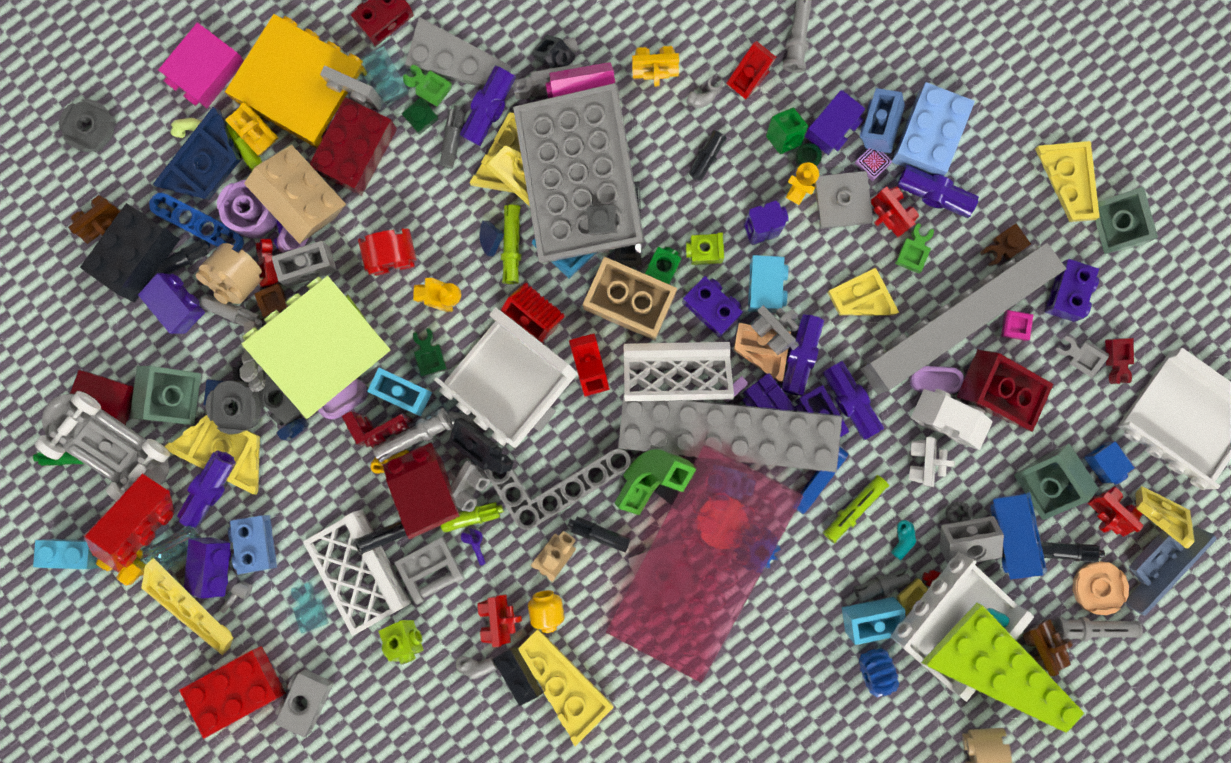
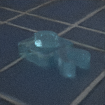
M311 582L304 584L306 588L305 595H301L297 587L291 589L292 597L299 601L300 606L293 608L301 634L329 624L321 598L313 601L314 587Z

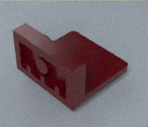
M349 411L341 416L356 445L371 446L372 449L386 442L385 437L391 434L396 436L410 429L408 425L414 422L410 416L400 414L374 429L368 416L364 417L362 414Z

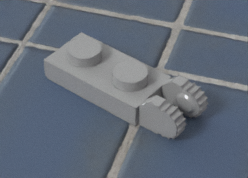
M254 321L244 323V335L254 327L258 330L260 328ZM244 348V354L242 355L244 365L240 368L241 379L249 383V388L253 392L262 391L266 384L267 373Z

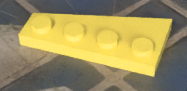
M154 558L145 565L142 589L223 655L231 647L233 641L229 629L224 625H220Z
M537 629L518 650L535 679L539 682L546 698L553 706L558 715L557 717L568 732L574 746H576L614 708V705Z

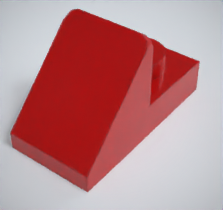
M756 41L752 44L726 84L746 100L770 73L769 68L777 57Z

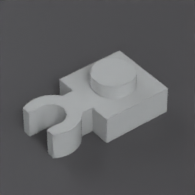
M1066 334L1064 337L1066 341L1071 343L1069 348H1063L1060 345L1056 347V351L1059 354L1072 356L1069 364L1092 378L1109 358L1108 353L1087 340L1080 346L1077 344L1076 338L1070 334Z

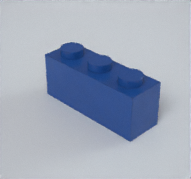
M1026 492L994 498V504H991V514L998 521V525L1004 534L1003 549L1005 557H1002L1004 572L1009 573L1010 580L1043 576L1047 572L1031 493Z

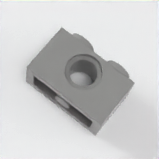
M323 241L272 256L278 281L287 287L315 279L318 276L321 277L337 272L331 249Z
M994 516L941 525L940 549L947 564L958 552L976 562L1002 558L1004 534Z
M306 669L299 672L298 675L294 674L287 686V689L290 690L287 699H283L276 710L278 718L275 724L305 738L313 731L334 682ZM299 695L307 699V708L299 706L297 701Z

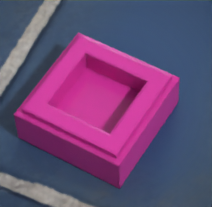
M1006 310L1001 337L1029 341L1034 314Z

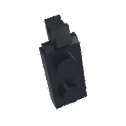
M463 418L455 419L448 443L483 470L489 469L499 474L511 471L514 461L506 454H501V447H498L495 442Z

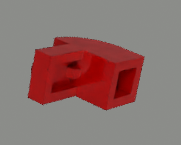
M595 333L569 340L584 397L610 390Z

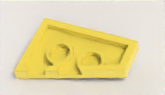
M1091 141L1037 146L1035 150L1069 222L1097 220L1100 218Z
M505 145L486 167L530 207L521 153Z

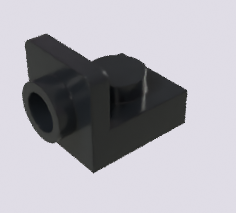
M546 35L530 53L536 61L548 64L551 68L569 66L576 58L561 38Z

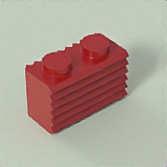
M524 283L512 293L500 310L541 343L557 329L565 317L564 313H561L556 306L545 300L544 296H541L535 289H532V286H528V283Z

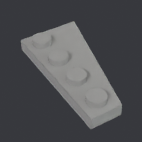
M420 17L418 18L405 63L408 69H410L411 65H416L423 73L432 71L440 77L484 88L495 65L511 73V66L432 23Z

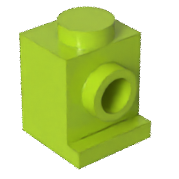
M723 232L690 236V242H685L686 258H691V265L723 263ZM708 244L710 249L704 252L700 249V245Z

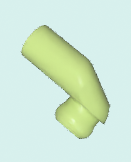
M195 118L174 120L171 124L172 129L170 132L172 136L183 138L185 137V131H194L201 123V120Z

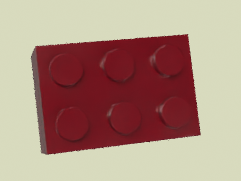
M345 97L309 164L321 177L362 196L397 128L391 119Z

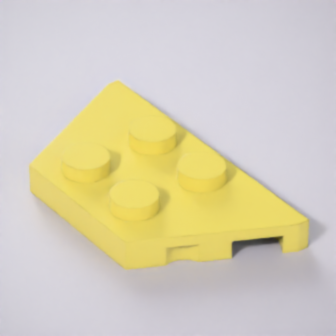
M206 415L200 419L197 425L191 426L184 431L183 435L174 442H169L165 445V448L170 453L202 469L205 468L213 452L219 450L229 453L234 457L236 465L226 481L253 495H257L259 488L260 436L248 430L238 434L223 433L217 429L218 426L214 421H210Z

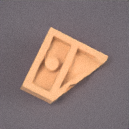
M738 323L734 351L766 374L770 373L774 380L782 383L788 349L777 355L767 344L777 333L771 329L761 338L751 325Z

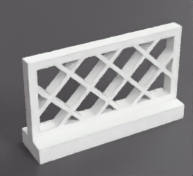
M730 342L624 344L625 401L734 399ZM718 368H725L719 373L712 370ZM658 369H671V370L668 371L667 373L663 374V373L660 372ZM685 369H697V370L694 371V372L691 374V373H689L688 371H686ZM631 370H643V371L637 375L636 373H634V372L631 371ZM677 373L685 378L680 383L671 379ZM705 373L712 379L705 383L698 377ZM650 374L658 378L652 384L644 379ZM692 382L699 389L689 391L685 387ZM719 382L727 387V390H716L712 386ZM637 383L645 388L643 391L630 392V389ZM666 383L667 385L672 387V389L669 391H661L660 389H658V387Z
M363 510L348 514L342 520L303 541L352 636L411 604L382 546L364 553L361 566L348 562L351 550H357L353 544L354 539L374 532ZM345 524L350 532L348 543L336 539L338 529ZM319 539L329 541L326 555L318 553L313 544ZM334 544L347 547L343 561L331 557ZM329 562L342 565L338 578L331 577L328 573ZM347 567L359 571L356 584L343 580ZM364 573L373 576L375 580L373 590L361 586ZM342 585L354 589L351 602L343 600L340 596ZM359 591L371 594L368 608L356 604ZM376 596L385 599L390 609L384 613L373 610ZM354 609L366 612L364 624L358 627L352 619ZM371 614L376 616L375 618L370 620Z

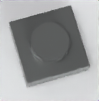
M614 204L587 207L588 232L590 235L617 233L616 206Z

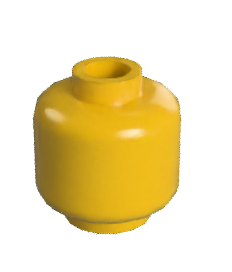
M539 591L533 594V598L528 602L527 606L532 627L541 629L543 633H550L557 630V626L563 623L565 615L562 599L559 595L554 594L553 591Z

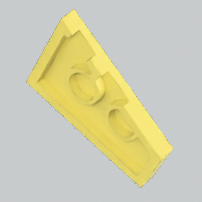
M508 113L494 138V143L481 161V166L476 175L472 177L470 181L471 186L514 193L486 167L505 145L521 153L514 113Z

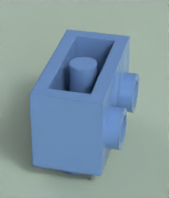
M876 88L873 99L868 104L866 122L863 123L860 131V139L863 140L865 149L870 148L880 152L891 153L905 108L902 92Z
M270 515L230 521L231 527L228 528V537L234 547L232 565L234 569H237V575L277 568Z

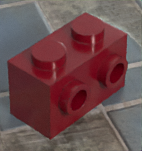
M368 0L366 3L359 4L351 14L356 26L374 47L378 46L414 16L406 0Z

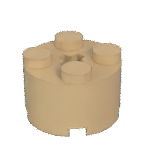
M222 243L203 262L196 273V278L215 292L214 297L223 304L228 302L240 304L263 280V277H259L262 271L251 256L243 250L237 253L232 250L234 245Z
M1005 729L968 730V733L962 734L964 750H967L970 756V761L965 763H1012L1009 744H1003L1002 736H1007Z

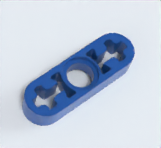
M840 446L838 452L837 470L840 468V466L843 464V462L849 455V453ZM817 470L797 496L792 507L801 514H804L836 472Z

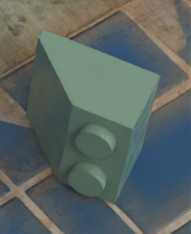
M137 366L130 419L195 425L201 373L155 366Z
M1070 443L1047 453L1014 474L1024 492L1031 493L1033 506L1042 520L1088 502L1099 490Z

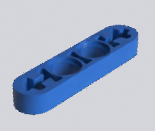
M157 193L150 199L149 208L151 212L216 247H219L222 243H227L219 238L221 233L230 238L233 237L236 242L232 250L238 252L242 249L244 245L243 236L234 232L222 222L165 193ZM159 203H166L174 208L173 212L161 209L158 206ZM184 211H190L192 214L191 220L186 224H182L179 220L180 214ZM208 222L213 223V233L207 236L203 235V225Z

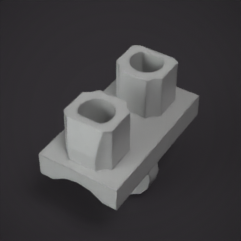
M764 306L757 310L760 316L755 319L751 327L761 338L771 329L777 333L767 343L777 355L783 353L789 347L794 350L799 346L795 338L785 329L789 327L795 332L799 328L794 322L798 316L795 310H790L786 313L782 308H779L776 311L780 318L779 321Z
M467 460L459 471L450 470L448 477L452 480L451 489L456 506L463 511L472 512L477 505V500L473 497V494L476 490L483 491L486 489L490 479L486 475L487 469L483 470L478 465Z

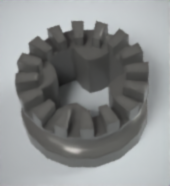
M953 502L948 505L945 511L946 518L950 523L968 521L973 517L971 507L965 502ZM958 506H961V511L965 512V517H960L959 521H957V516H954L952 512L957 510Z

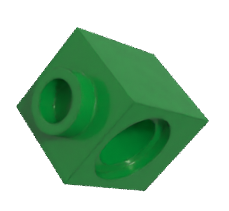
M792 107L772 116L766 137L781 155L801 146L808 125L795 108Z
M665 246L664 249L657 247L645 274L670 285L682 258L678 256L679 253L670 247ZM660 261H667L671 265V269L667 272H661L657 269L656 265Z

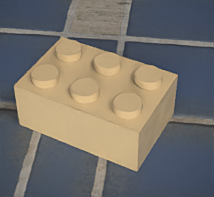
M293 145L288 146L257 165L244 183L299 244L332 222L346 206V203Z
M604 257L584 300L583 309L655 341L674 300L677 288Z

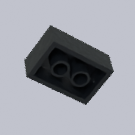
M126 203L80 268L117 295L135 303L139 298L138 294L152 280L157 269L167 259L180 238Z

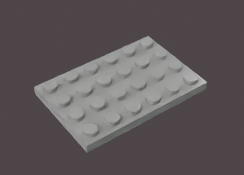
M614 83L513 107L539 262L547 263L644 243L617 85ZM614 204L616 206L617 233L590 235L588 232L587 207Z

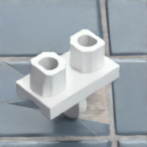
M926 437V440L912 441L911 455L925 457V466H910L909 480L923 483L927 487H934L935 466H938V476L946 477V468L955 467V461L947 460L948 450H939V460L936 459L937 439L933 437Z

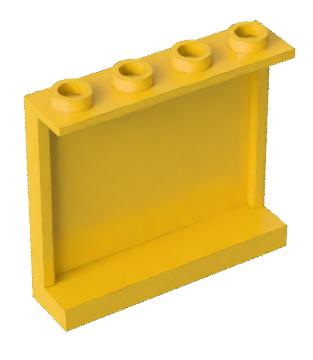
M273 14L228 85L225 93L240 105L246 102L259 116L311 146L318 148L322 141L321 136L348 94L347 91L342 90L339 93L326 86L327 82L320 75L324 65L354 79H357L360 73L366 76L367 72L362 65L363 61L354 54L350 53L347 56L340 52L341 48L333 42L327 41V43L319 40L320 37L312 30L306 28L303 31L289 17L284 16L282 19Z

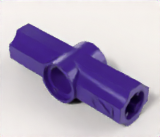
M495 65L483 90H479L472 100L471 113L460 136L481 146L492 123L496 122L504 111V100L516 79L515 75Z
M909 165L905 167L897 184L898 188L921 197L922 201L928 206L937 209L945 208L966 218L971 217L978 204L979 196L954 186L953 181L942 175H929Z
M806 314L801 316L795 337L799 346L794 350L789 348L786 359L788 365L781 384V389L785 393L803 396L810 370L813 369L818 356L819 348H817L825 321L817 316Z
M843 361L822 372L836 395L835 400L840 410L846 417L850 418L863 440L872 437L884 429L870 406L871 401L868 394L860 384L855 382Z
M219 450L213 452L203 471L194 478L187 491L190 494L177 514L181 524L186 527H199L210 507L221 498L225 491L223 485L236 465L232 455Z

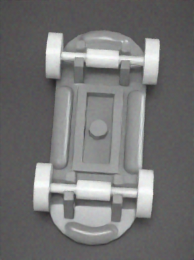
M77 391L75 394L60 395L50 401L44 409L42 425L47 436L42 435L35 442L36 448L47 457L56 460L67 451L111 480L112 483L108 486L106 492L116 502L142 474H145L159 485L165 481L169 472V451L159 442L152 439L146 440L101 409L100 404L88 394Z

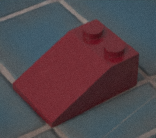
M977 349L957 398L970 405L977 406L993 416L1033 432L1054 384L1000 353Z
M432 442L382 464L389 490L409 540L460 517L444 462Z

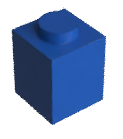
M1116 441L1105 442L1084 456V459L1101 483L1119 484L1129 477L1127 473L1134 469V466Z

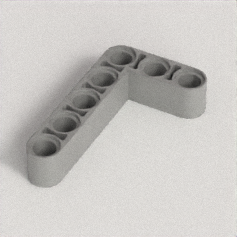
M622 449L612 450L533 500L513 467L510 472L507 471L506 476L501 480L497 479L494 476V471L487 469V475L519 528L529 530L624 473L630 466V457ZM615 454H622L626 458V465L621 469H616L611 465V458ZM593 468H600L603 471V479L598 483H593L589 480L588 474ZM570 482H577L581 487V491L576 497H571L566 492V486ZM512 487H517L521 492V497L517 502H511L507 497V492ZM547 496H554L558 501V506L554 511H548L544 508L543 501ZM524 510H531L535 515V520L531 525H526L521 520V514Z

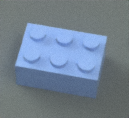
M925 82L917 94L891 160L892 163L902 167L909 165L929 175L944 176L948 172L975 101Z

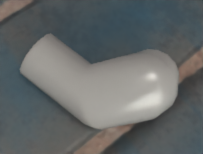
M461 656L456 661L457 670L472 679H478L496 670L497 666L493 661V657L478 662L470 657Z

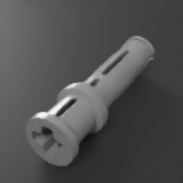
M796 0L791 38L786 42V48L788 49L787 59L783 62V69L788 72L800 73L806 70L804 58L805 52L809 49L806 36L812 0H805L804 2L803 0Z
M440 408L436 414L427 419H419L412 428L373 447L374 455L379 462H383L422 440H432L434 435L445 429L448 431L453 429L452 421L447 412Z
M1057 617L1054 622V628L1056 632H1059L1061 639L1069 638L1088 641L1092 637L1141 638L1143 633L1140 621H1090L1086 617H1079L1078 620H1065L1063 617Z

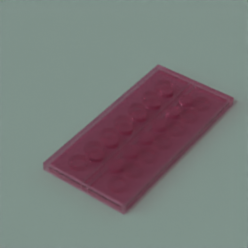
M705 444L693 464L696 471L684 491H679L606 631L607 634L700 683L705 678L803 498L802 494Z

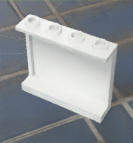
M495 307L489 314L495 321L494 324L445 382H442L437 377L434 381L441 386L439 392L450 401L453 398L459 401L456 406L466 415L472 412L477 416L473 421L485 431L491 428L494 431L491 436L503 446L509 443L516 448L578 373L563 359Z
M1184 348L1172 350L1168 353L1117 427L1124 431L1126 438L1136 443L1140 442L1147 447L1146 451L1150 455L1162 458L1168 462V467L1171 470L1191 479L1190 483L1201 490L1219 489L1220 485L1215 481L1231 459V382Z
M958 552L949 561L940 576L932 582L923 597L915 603L906 618L898 624L890 637L946 687L967 702L976 691L975 689L921 663L922 660L976 602L982 604L986 609L993 608L1009 617V624L1005 629L1015 640L1034 616L1028 610L1018 606L975 565L977 563L975 560Z

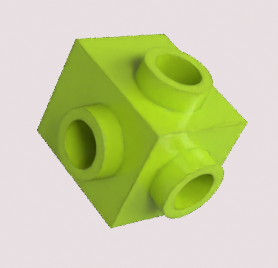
M400 620L378 631L382 641V652L388 659V662L399 661L400 664H406L415 660L416 654L424 651L422 646L423 638L420 631L416 628L414 620Z

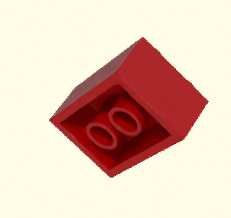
M142 474L84 536L92 555L118 573L124 567H129L136 559V553L141 547H146L152 542L158 528L161 525L165 526L172 519L174 507L170 491L145 474Z
M262 646L245 653L179 690L203 739L286 694Z

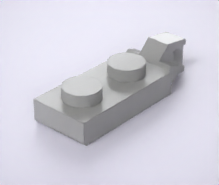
M582 64L531 72V76L515 80L513 83L515 98L528 99L529 97L542 95L548 96L546 82H551L550 72L582 67Z

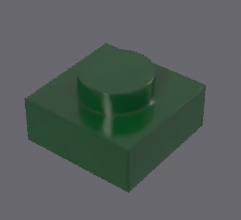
M421 97L401 113L419 136L439 120L438 116Z

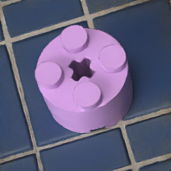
M241 180L234 184L230 183L221 191L217 200V209L219 210L221 221L228 228L243 237L258 239L265 237L274 228L277 219L244 184L246 180Z

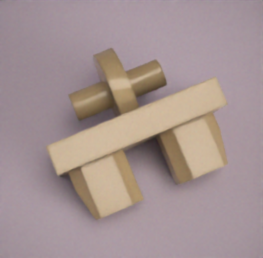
M562 531L559 536L555 533L533 561L531 567L540 570L542 575H547L548 579L553 582L575 552L576 548L572 546L576 541L575 538L565 531Z

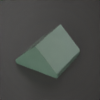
M1139 187L1098 202L1100 218L1095 220L1104 254L1142 246L1158 238L1144 187Z

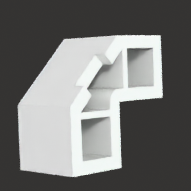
M924 389L911 418L925 428L946 434L959 444L980 450L993 422L984 415L985 410L974 405H965L951 398V395L943 390L936 389L933 392Z

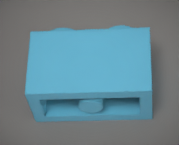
M752 256L749 272V312H758L757 310L764 306L770 313H776L779 308L787 305V291L783 290V280L787 281L789 267L784 265L785 257Z
M378 368L367 391L419 416L422 415L432 392L381 368Z
M35 540L33 567L100 568L96 565L98 558L92 555L86 540Z
M894 597L842 607L845 633L855 645L891 638L890 636L894 633L898 624L906 618L905 609Z

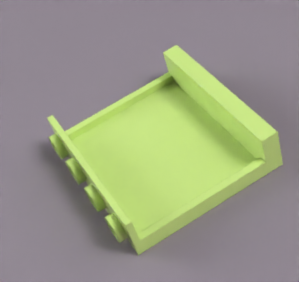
M318 276L307 285L309 288L308 292L303 296H300L299 293L295 294L286 302L288 307L284 311L279 313L275 310L264 319L267 323L260 330L254 327L242 337L245 340L241 344L242 347L247 350L305 419L312 416L391 351L328 276L323 280Z

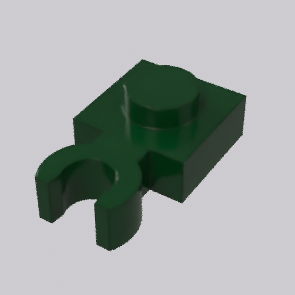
M430 328L426 329L428 337L423 341L419 339L417 332L413 333L414 342L421 348V350L414 351V355L422 378L448 370L441 345H432L434 333Z

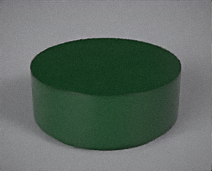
M813 143L802 144L795 154V162L798 166L808 162L818 166L822 159L820 148Z

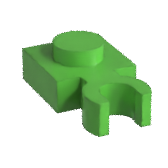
M411 65V74L415 75V77H409L404 74V84L408 87H416V95L438 107L452 89V83L432 71L424 75L418 66Z
M919 223L912 229L911 235L913 240L908 238L904 240L895 264L918 274L922 272L931 250L930 247L924 244L934 234V230L930 229L926 236H921L919 234L921 224Z

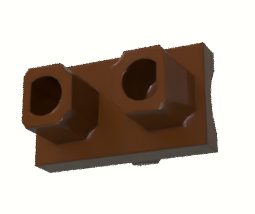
M101 195L91 200L93 208L87 213L77 211L70 217L72 224L68 228L87 244L99 235L103 236L121 211Z
M1051 619L1043 620L1023 634L1027 645L1037 647L1039 654L1035 656V661L1044 671H1048L1050 676H1057L1062 669L1071 665L1067 649L1071 648L1073 643L1069 638L1061 639Z

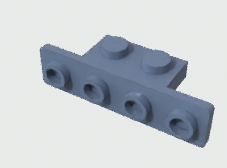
M1195 526L1193 527L1195 542L1187 549L1162 530L1129 566L1141 584L1124 602L1126 606L1143 616L1147 615L1216 541L1215 535Z

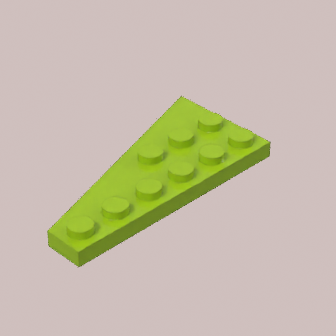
M978 602L921 662L931 669L1065 733L1085 714L990 612Z

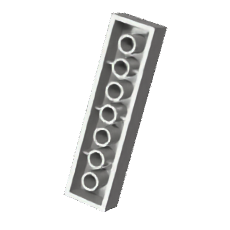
M1035 243L993 271L992 274L971 286V289L961 293L948 304L930 314L928 318L931 321H928L926 318L907 330L909 336H906L904 333L885 345L887 351H884L882 348L863 360L866 365L860 369L878 395L891 390L1063 272L1066 267L1048 243L1040 247Z
M623 395L618 448L639 451L660 449L675 455L837 472L842 415L694 400L625 401V395Z

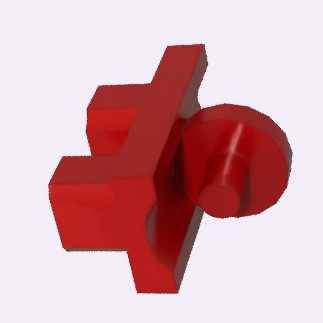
M886 186L871 199V204L875 208L874 212L879 217L874 224L878 227L884 223L888 230H892L898 238L916 224L914 221L919 217V214L914 207L909 206L904 209L899 203L903 199V193L898 187L889 189Z
M1116 487L1109 488L1102 494L1091 498L1088 504L1098 513L1096 516L1102 521L1098 528L1103 533L1112 530L1116 535L1121 534L1124 537L1133 531L1139 532L1144 525L1139 520L1143 513L1136 509L1135 505L1131 504L1126 507L1121 505L1119 502L1123 498V493Z
M507 594L489 597L488 600L479 602L477 604L479 616H489L490 626L482 627L480 630L481 642L492 643V647H500L503 644L511 643L510 634L516 633L515 623L522 622V615H514L513 606H508Z

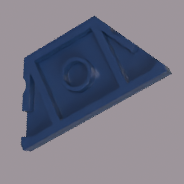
M211 108L153 183L155 187L210 200L241 159L222 113L218 108Z

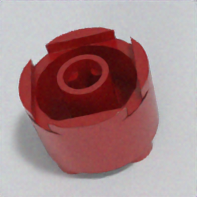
M403 228L401 234L395 235L394 230H387L367 235L365 240L358 239L364 269L369 275H385L390 273L389 268L393 267L400 270L415 267L414 262L417 261L411 232L408 228Z

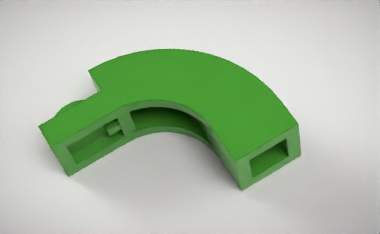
M660 449L649 450L634 460L623 476L627 482L617 497L615 505L619 509L640 515L658 485L662 484L683 492L696 468L690 461Z

